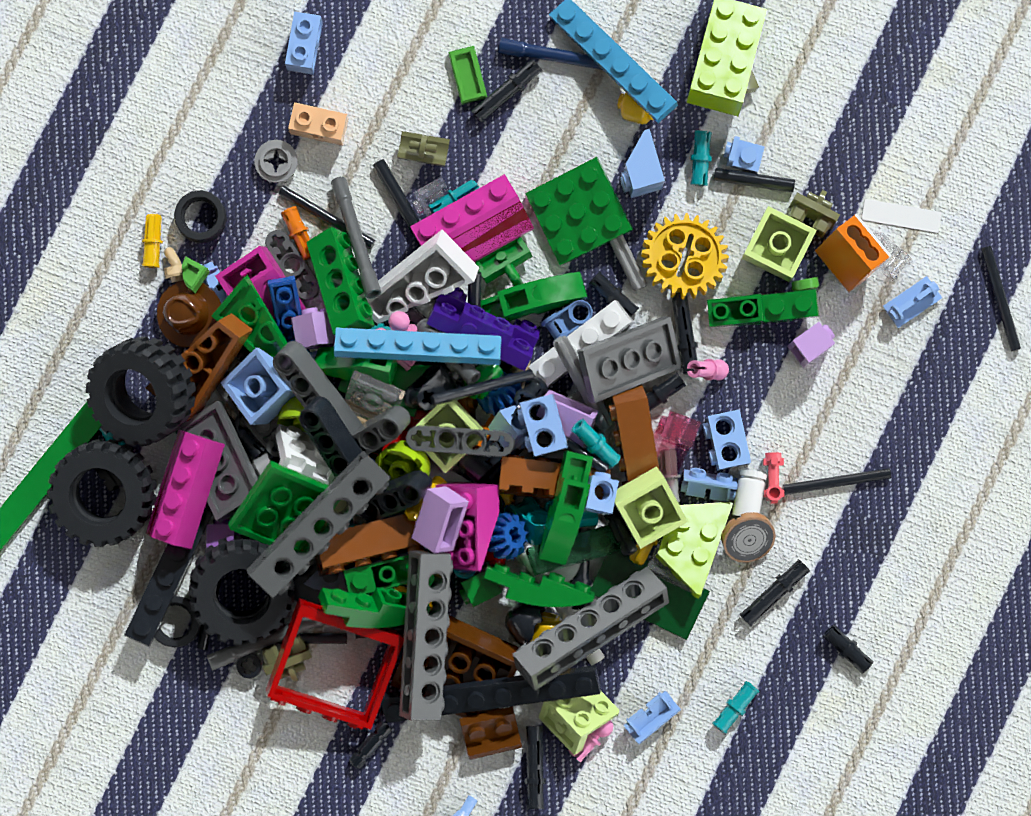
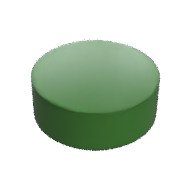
M818 277L791 282L793 291L811 290L819 287Z

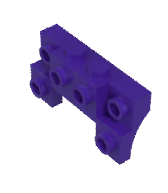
M460 287L455 288L454 291L446 295L441 294L437 296L428 317L427 325L444 333L501 336L500 360L523 371L526 370L540 334V329L534 323L528 320L521 321L515 319L512 325L501 317L485 312L482 308L467 303V294Z

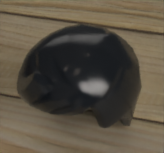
M518 603L508 611L505 617V627L520 646L528 644L532 640L535 626L543 621L541 612H544L547 607Z

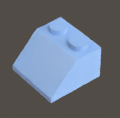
M650 129L644 130L626 162L624 172L621 173L622 177H620L623 190L624 192H629L631 198L662 190L665 182Z
M255 348L221 382L250 425L268 424L278 415L283 405L295 396L275 370L273 357L260 348Z

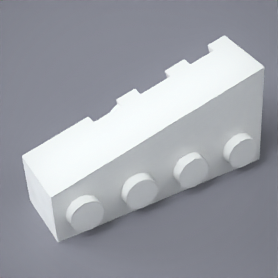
M440 230L378 280L381 294L376 298H367V302L373 311L372 318L377 324L389 320L390 315L396 311L407 312L409 308L430 302L432 298L441 294L446 295L461 285L471 284L475 281L479 267L443 230Z

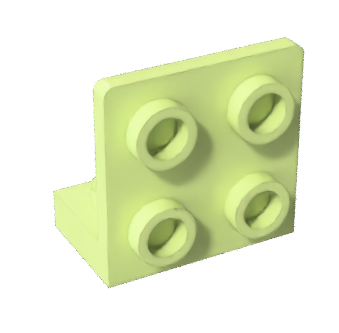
M601 691L600 695L544 702L538 718L573 755H576L582 751L587 736L618 716L620 710Z

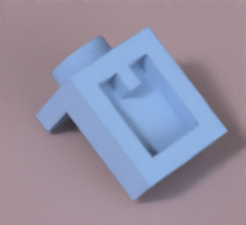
M735 136L732 142L727 141L723 156L728 158L726 166L757 174L765 146L742 141L740 137Z

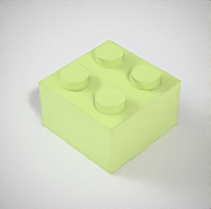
M768 206L742 259L790 282L817 230Z
M457 400L437 405L416 425L483 429ZM418 430V433L413 435L412 438L417 441L419 446H421L423 441H432L430 447H435L434 436L436 431L431 430L432 436H423L422 431ZM443 432L439 438L440 444L445 448L452 447L455 441L454 436L450 432ZM471 434L467 438V445L473 449L482 439L477 434ZM425 451L444 473L449 472L466 455Z
M657 467L617 489L614 504L640 549L688 522L668 483Z

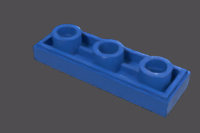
M295 276L268 280L276 324L287 343L296 341L292 319H285L288 316L296 317L302 315Z

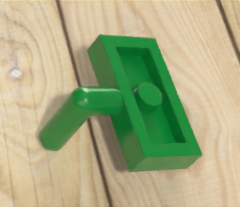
M519 237L474 263L479 267L478 271L482 273V278L486 284L506 273L512 286L523 284L515 267L533 256L523 239Z

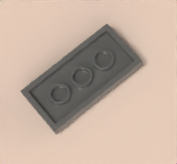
M669 316L660 317L577 350L588 400L592 403L599 402L682 368L672 320Z
M216 401L188 421H185L178 430L225 444L207 499L215 520L223 522L235 514L258 478L223 403Z

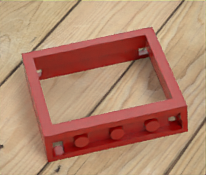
M299 598L266 687L267 697L271 701L278 702V705L285 706L286 703L295 705L297 710L306 714H311L312 711L320 713L328 721L337 722L339 719L348 722L347 725L354 729L356 727L363 729L364 727L371 730L403 645L404 636L401 631L389 627H348L345 625L342 616L325 614L321 605ZM303 617L388 644L364 712L278 685Z

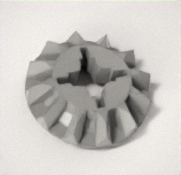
M271 140L264 143L256 152L255 167L264 180L278 183L287 181L288 178L295 174L298 164L297 154L287 142ZM276 151H278L280 160L288 162L279 164L277 172H275L273 164L265 162L273 160Z

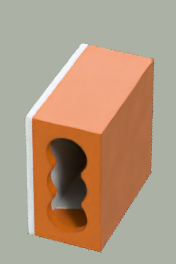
M857 214L839 226L815 250L817 255L848 292L869 278L891 256Z

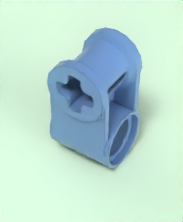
M577 300L541 322V325L548 329L555 341L560 336L567 337L593 317V310L588 302ZM579 306L585 307L588 310L587 318L584 320L575 319L573 316L575 308ZM554 323H556V324L558 325V327L560 328V330L562 331V333H560V332L558 331V329L556 328V326L554 325Z

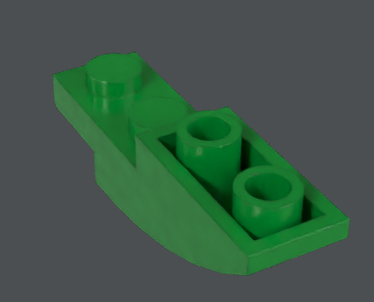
M574 272L547 277L498 291V295L481 300V308L485 312L501 317L509 322L533 313L539 315L571 304L577 300L586 299L588 296L581 273Z
M816 289L707 300L709 327L767 324L819 317Z
M564 451L553 505L549 506L538 559L562 565L566 564L590 488L588 479L593 457Z
M495 562L494 566L488 564L484 573L485 579L508 587L505 598L529 605L568 607L593 602L595 597L594 592L590 591L591 587L578 581H576L575 585L565 581L566 577L555 572H550L549 575L543 573L538 583L535 582L536 577L524 572H520V575L509 572L510 567Z
M322 588L318 596L324 613L342 616L345 625L348 627L384 628L405 625L406 592H400L391 588H376L373 595L369 596L365 593L357 594L340 589ZM429 604L427 606V614L431 611Z

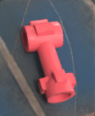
M777 452L765 453V458H763V466H768V488L764 490L763 497L770 504H777L778 500L784 497V490L779 486V466L784 465V458L781 457V453Z

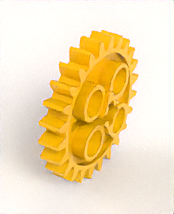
M685 213L683 220H680L679 216L674 214L673 222L664 217L663 226L656 222L654 225L655 232L648 231L647 238L649 240H644L642 246L646 249L641 252V257L646 258L642 262V267L650 268L645 276L655 277L652 286L659 283L662 284L660 292L663 293L670 289V296L672 298L676 292H680L682 300H684L686 293H690L691 297L695 299L698 290L703 296L707 293V287L714 290L716 287L715 281L721 282L723 278L721 273H725L728 266L723 263L728 262L729 259L728 255L723 254L727 251L728 245H720L724 235L715 236L718 227L707 228L709 224L708 219L702 224L699 223V215H696L693 221L689 220L688 213ZM692 235L693 241L682 275L677 277V270L688 236ZM677 236L682 240V243L674 244L670 241V237ZM699 244L704 245L708 251L700 252L695 246ZM669 260L675 267L666 268L662 261ZM694 268L700 272V275L692 276L688 273V269Z

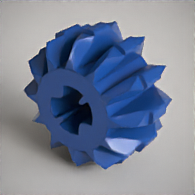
M502 370L503 376L510 375L507 374L504 370ZM518 383L492 390L483 400L476 399L486 414L491 413L495 417L499 410L516 404L514 401L515 394L522 387Z
M499 514L487 551L493 552L494 558L506 560L514 559V557L525 553L524 547L529 544L525 539V536L529 533L524 530L525 522L519 521L518 515Z

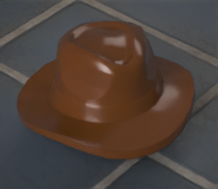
M184 280L178 281L161 295L157 305L159 328L171 343L180 347L190 348L217 322L211 315L221 305L220 299L205 283H202L197 292L193 293L186 286Z

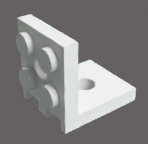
M279 424L275 431L280 455L279 465L330 485L335 476L307 433L292 425L285 426Z

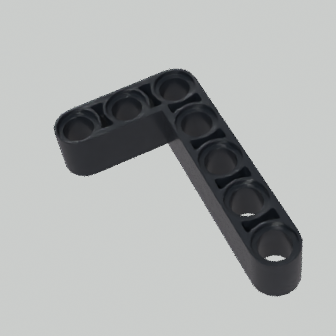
M321 396L315 397L300 412V424L335 478H337L362 450L328 399ZM418 470L388 481L387 488L380 495L375 494L368 501L369 506L360 516L364 520L372 522L417 505L424 498L427 489L432 487L431 478L425 472ZM356 481L353 485V491H363L366 481Z

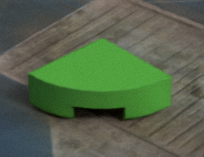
M185 257L182 263L183 280L189 290L196 293L210 271L205 266Z

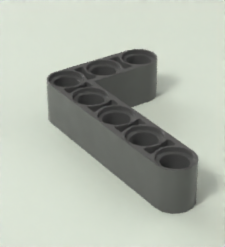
M297 341L288 342L273 358L275 370L304 408L315 397L321 396L328 399L360 449L367 455L394 441L410 423L411 419L408 411L401 406H393L362 424L305 347Z

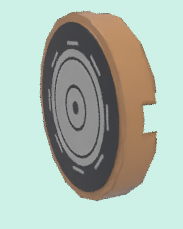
M747 512L741 514V517L736 520L733 518L727 523L722 531L721 542L725 553L731 559L738 562H752L761 559L771 550L776 534L773 525L766 516L756 512Z

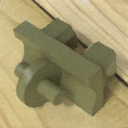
M402 131L397 158L445 167L450 139Z
M822 189L819 196L809 191L807 197L797 192L788 207L791 209L789 216L800 222H803L805 217L815 221L812 228L817 230L815 235L822 238L829 229L832 230L840 214L831 210L833 203L824 199L827 191Z
M299 634L296 635L281 679L290 676L293 682L299 681L297 673L306 670L305 664L302 661L312 658L310 645H305L304 640ZM276 644L262 649L263 669L266 676L272 673L279 654Z

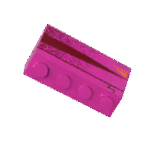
M505 174L410 226L419 246H422L440 230H443L473 262L534 229L518 195Z
M178 430L146 530L147 535L175 546L192 549L225 444Z

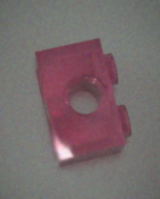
M669 411L667 416L662 415L655 433L660 434L658 441L689 451L693 446L701 422Z

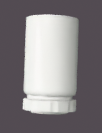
M740 470L739 476L741 478L738 480L732 516L741 517V514L747 512L760 513L765 487L764 481L767 475L754 470Z

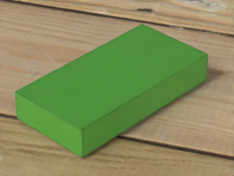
M470 46L448 52L461 105L487 98L475 47Z

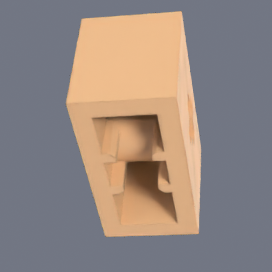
M294 102L288 129L291 135L343 146L349 119L345 113Z

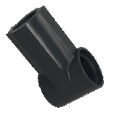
M498 440L487 441L485 451H490V445L499 446V451H504ZM466 454L459 461L458 466L474 483H481L490 475L494 467L502 462V456Z

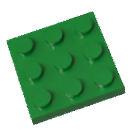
M598 157L525 193L560 266L633 230Z
M270 461L229 521V529L270 546L329 485ZM340 500L335 502L333 510L335 509ZM317 521L313 527L314 531L319 532L326 521ZM306 540L297 541L294 545V550L297 552L304 551L308 542Z

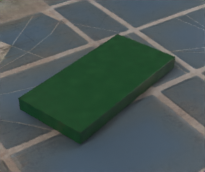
M612 543L590 591L600 598L611 587L618 586L629 579L633 573L641 571L648 566L667 587L669 603L644 620L687 640L710 591L703 588L700 598H695L691 594L693 591L682 580L679 581L672 572L648 560L643 565L635 564L630 560V556H623L619 546Z

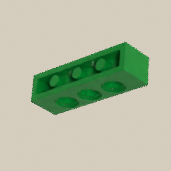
M330 227L306 243L333 335L336 333V328L371 329L375 326L372 318L373 311L364 293L349 236L345 232Z

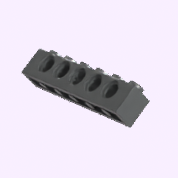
M362 451L247 569L249 576L272 598L277 594L282 595L290 587V580L296 574H303L311 564L309 561L316 554L321 555L329 547L331 538L335 534H342L350 524L348 521L355 514L360 515L369 506L368 501L375 494L380 495L389 484L387 481L390 479L388 474ZM358 480H365L366 486L364 490L354 492V483ZM345 500L346 508L343 511H333L336 501ZM317 521H327L325 530L321 532L314 531L313 527ZM306 540L308 545L304 551L297 552L294 550V545L297 541ZM286 560L288 561V566L284 571L278 572L274 570V566L278 561Z
M409 551L399 716L409 720H441V712L444 710L443 684L446 681L444 663L448 653L446 631L450 623L448 602L451 599L449 582L450 574L453 571L451 554L445 552ZM433 574L434 581L429 586L428 580L429 577ZM432 602V609L427 614V606ZM430 629V637L425 641V634ZM428 657L429 663L423 668V662ZM427 684V691L422 696V688Z
M648 566L641 571L633 573L629 579L618 586L611 587L606 594L593 600V602L587 603L580 611L565 617L557 626L545 630L537 639L529 644L522 645L513 654L516 669L534 691L668 604L667 587Z

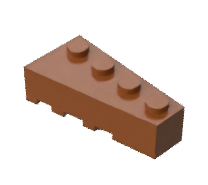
M232 313L217 321L188 350L181 354L185 360L183 364L186 369L190 368L193 376L190 377V380L195 383L196 390L192 393V396L195 397V404L190 409L191 415L188 420L203 410L253 330ZM150 383L148 386L145 387V389H147L154 396H156L153 386Z
M642 384L611 396L612 405L609 406L611 421H615L617 431H613L615 446L620 447L621 458L618 462L620 473L625 472L626 481L622 482V486L655 467L659 469L648 398Z
M519 455L502 456L499 494L554 499L562 463L551 462V459L548 458L530 460L524 459V456ZM591 467L589 476L594 475L598 471ZM608 469L606 473L611 475V469ZM597 485L594 493L601 500L604 496V491L601 486Z
M406 514L350 527L340 535L335 534L329 541V547L321 555L316 554L314 556L319 577L337 574L353 567L370 565L371 562L380 559L382 561L398 557V554L405 552L409 554V551H424V546L412 538L416 521H410Z

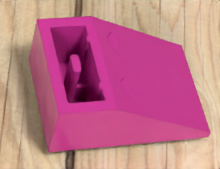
M258 246L215 275L228 296L240 281L248 275L276 322L268 280L284 278L286 276L268 248ZM300 300L301 310L306 309ZM288 316V317H286L285 319H286V320H291V318H293V317Z
M468 482L437 484L436 487L447 486L469 501L454 550L446 551L445 553L451 554L454 569L481 571L499 515V485Z

